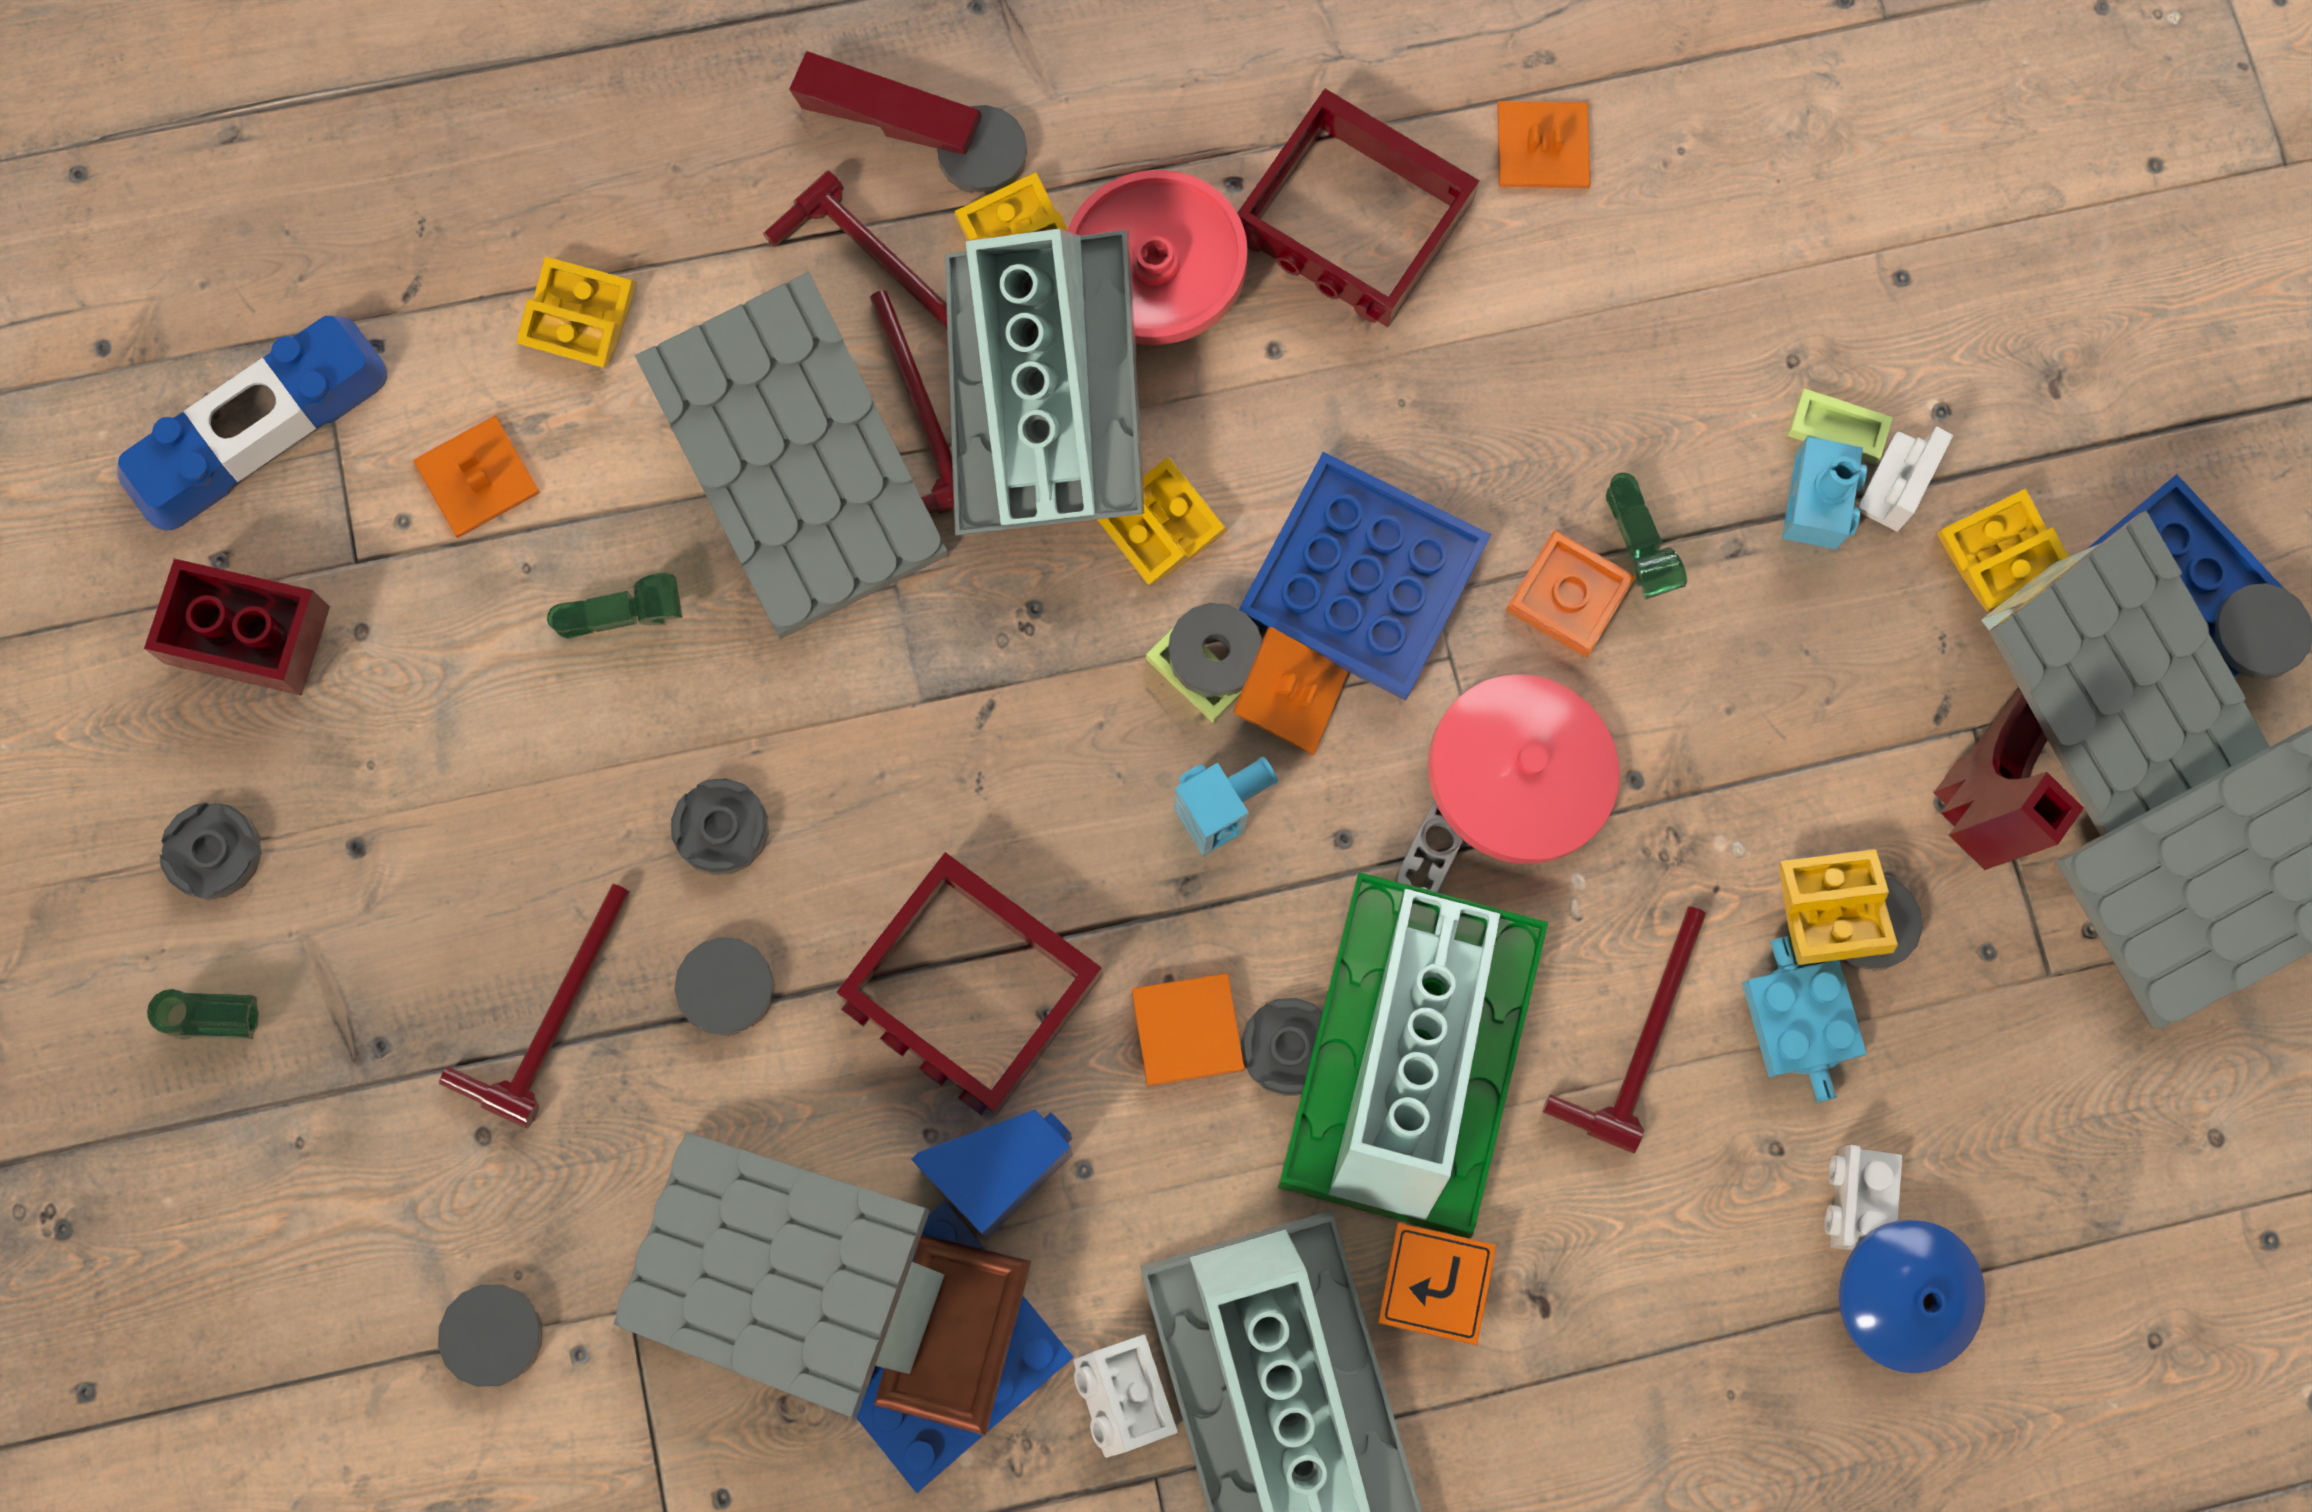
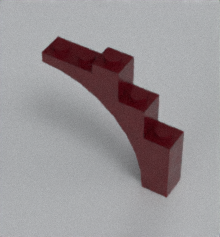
M2020 689L2017 690L1968 756L1957 760L1933 792L1946 805L1941 814L1954 826L1949 836L1984 870L2058 845L2084 809L2048 772L2031 777L2034 765L2048 739Z

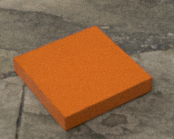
M1554 529L1506 611L1588 658L1636 576Z
M1228 973L1132 988L1147 1087L1244 1072Z

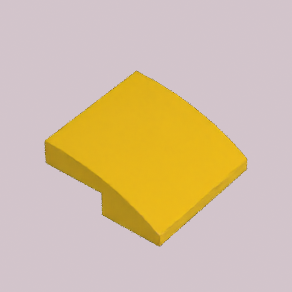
M1037 172L954 212V216L967 241L1054 229L1067 231L1068 229L1059 210L1055 211Z
M545 256L534 299L527 298L516 344L606 369L626 321L637 282Z
M1166 457L1143 477L1144 514L1097 519L1149 586L1174 572L1228 531L1226 526L1170 457Z
M2026 488L1937 532L1958 572L1987 612L2001 605L2053 563L2069 557L2054 528L2052 527L2047 530Z
M1876 849L1780 862L1782 894L1797 965L1894 953L1898 943L1885 903L1889 890Z

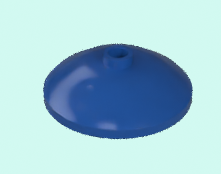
M1921 1220L1890 1222L1870 1232L1851 1252L1840 1279V1312L1850 1338L1871 1360L1899 1372L1922 1373L1932 1371L1956 1359L1974 1339L1981 1324L1985 1307V1286L1982 1272L1969 1247L1948 1229ZM1931 1293L1933 1303L1930 1308L1925 1310L1923 1306L1924 1297Z

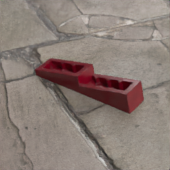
M806 51L789 88L802 109L881 127L886 137L966 155L982 118V114L978 109Z

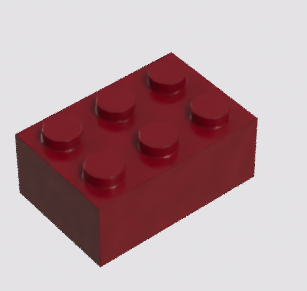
M174 558L144 649L166 665L302 696L330 606L310 589Z

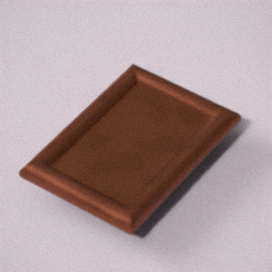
M921 1235L913 1262L944 1274V1278L910 1374L884 1368L874 1406L986 1436L1032 1262Z

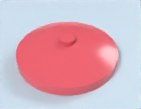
M1147 170L1119 177L1090 195L1077 210L1069 224L1067 231L1079 236L1128 230L1136 344H1171L1192 338L1206 331L1230 310L1245 282L1248 253L1246 235L1240 217L1231 203L1217 189L1203 180L1185 173L1169 170Z
M1500 676L1481 682L1467 690L1449 707L1439 721L1431 739L1428 752L1430 788L1438 809L1446 822L1456 834L1473 848L1490 857L1509 863H1547L1563 858L1578 850L1594 837L1605 824L1618 794L1620 778L1618 755L1612 736L1601 717L1590 704L1574 691L1557 682L1538 676Z

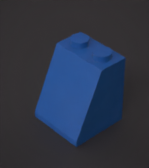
M1036 1110L920 1151L911 1160L979 1232L988 1239L1073 1155L1071 1146L1068 1144L1073 1138L1070 1136L1071 1132L1051 1112L1043 1118Z

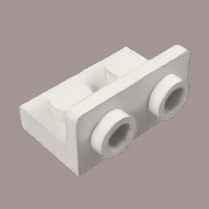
M1937 426L1925 440L1919 437L1914 439L1902 432H1896L1857 506L1860 509V513L1898 532L1915 513L1953 434Z
M1856 1145L1838 1148L1837 1155L1832 1156L1829 1165L1830 1185H1835L1834 1205L1828 1206L1825 1216V1232L1827 1235H1831L1830 1248L1853 1251L1857 1244L1870 1232L1887 1223L1898 1221L1902 1155L1863 1150L1860 1146Z
M1145 1334L1074 1359L1073 1362L1076 1369L1074 1373L1075 1385L1079 1394L1085 1398L1092 1418L1090 1423L1092 1437L1097 1446L1102 1449L1103 1455L1106 1458L1128 1452L1178 1433Z

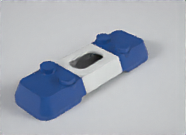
M324 316L294 337L284 336L277 339L272 345L270 353L176 417H163L154 424L151 434L120 455L117 467V477L120 484L146 520L155 528L164 531L175 530L227 496L232 486L324 423L335 422L377 393L384 386L387 379L385 363L353 321L343 316ZM254 385H265L273 391L276 397V404L268 415L235 437L224 439L214 433L211 427V417L224 404Z

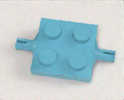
M1781 937L1770 941L1778 969L1767 976L1749 979L1742 983L1769 1078L1789 1073L1809 1074L1816 1103L1835 1099L1837 1095H1835L1828 1069L1833 1068L1841 1061L1867 1055L1840 961L1835 960L1817 965H1797L1790 940L1791 937Z

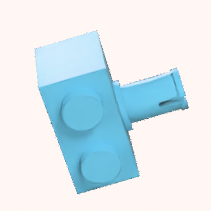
M1809 436L1806 437L1795 453L1782 539L1837 550L1848 536H1854L1860 518V509L1854 508L1856 492H1861L1867 473V466L1861 464L1863 447Z
M1263 756L1229 778L1226 777L1218 763L1208 769L1201 764L1190 769L1178 779L1180 785L1175 787L1174 810L1204 857L1245 832L1249 812L1243 802L1268 787L1278 784V779L1271 765Z

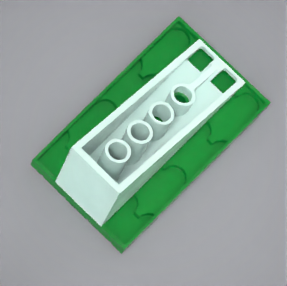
M1359 872L1350 899L1278 1188L1470 1239L1474 1234L1548 922Z

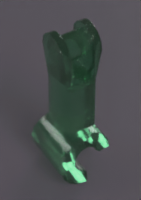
M1625 472L1614 475L1605 497L1633 559L1632 565L1634 575L1636 576L1637 587H1642L1645 600L1685 587L1687 574L1677 552L1669 547L1659 550L1662 540L1647 506H1645L1637 480L1634 476Z
M657 573L643 577L633 586L635 597L628 591L589 598L586 601L581 600L557 604L549 610L547 622L559 636L565 639L587 635L594 631L601 632L637 624V616L640 624L665 625V619L683 618L676 577L668 573Z

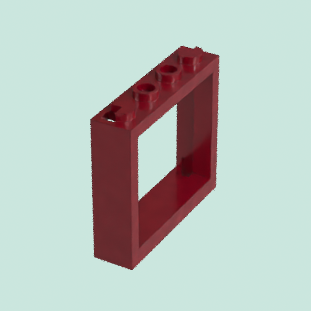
M1324 88L1237 214L1244 227L1248 249L1254 252L1263 251L1276 259L1278 265L1287 273L1295 276L1301 274L1314 282L1317 289L1331 299L1340 298L1352 305L1356 313L1363 319L1372 323L1378 321L1384 326L1389 327L1474 202L1480 180ZM1323 130L1450 206L1389 297L1261 220Z
M945 852L836 993L846 1002L841 1010L855 1022L864 1027L870 1020L884 1031L879 1039L902 1057L908 1050L923 1060L919 1069L941 1086L948 1079L963 1090L958 1099L981 1116L986 1109L997 1116L1102 977L1103 972L1101 966ZM944 883H947L1075 978L992 1090L861 993L864 986Z

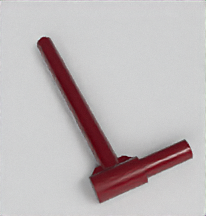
M825 171L794 200V205L763 232L766 240L776 247L807 218L809 220L823 219L827 215L947 328V303L840 203L843 201L844 187L830 171Z
M880 290L870 296V300L941 477L936 480L931 489V494L922 496L921 499L929 514L936 511L941 514L954 509L952 454L888 293L885 290Z
M612 883L512 1081L504 1080L496 1084L493 1083L490 1086L448 1066L440 1077V1085L481 1103L482 1109L527 1129L532 1124L538 1113L539 1104L535 1094L529 1090L630 893L629 890Z
M1690 906L1686 910L1614 1108L1608 1106L1592 1112L1549 1094L1543 1107V1113L1587 1130V1135L1635 1154L1643 1137L1644 1128H1642L1638 1117L1633 1116V1112L1706 912Z

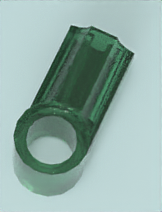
M168 989L159 992L151 999L147 1008V1018L151 1026L157 1031L180 1040L193 1037L253 1039L254 1032L258 1027L259 1010L257 997L254 995L184 993L180 990ZM184 1003L186 1006L185 1018L176 1026H170L168 1022L169 1012L177 1004Z

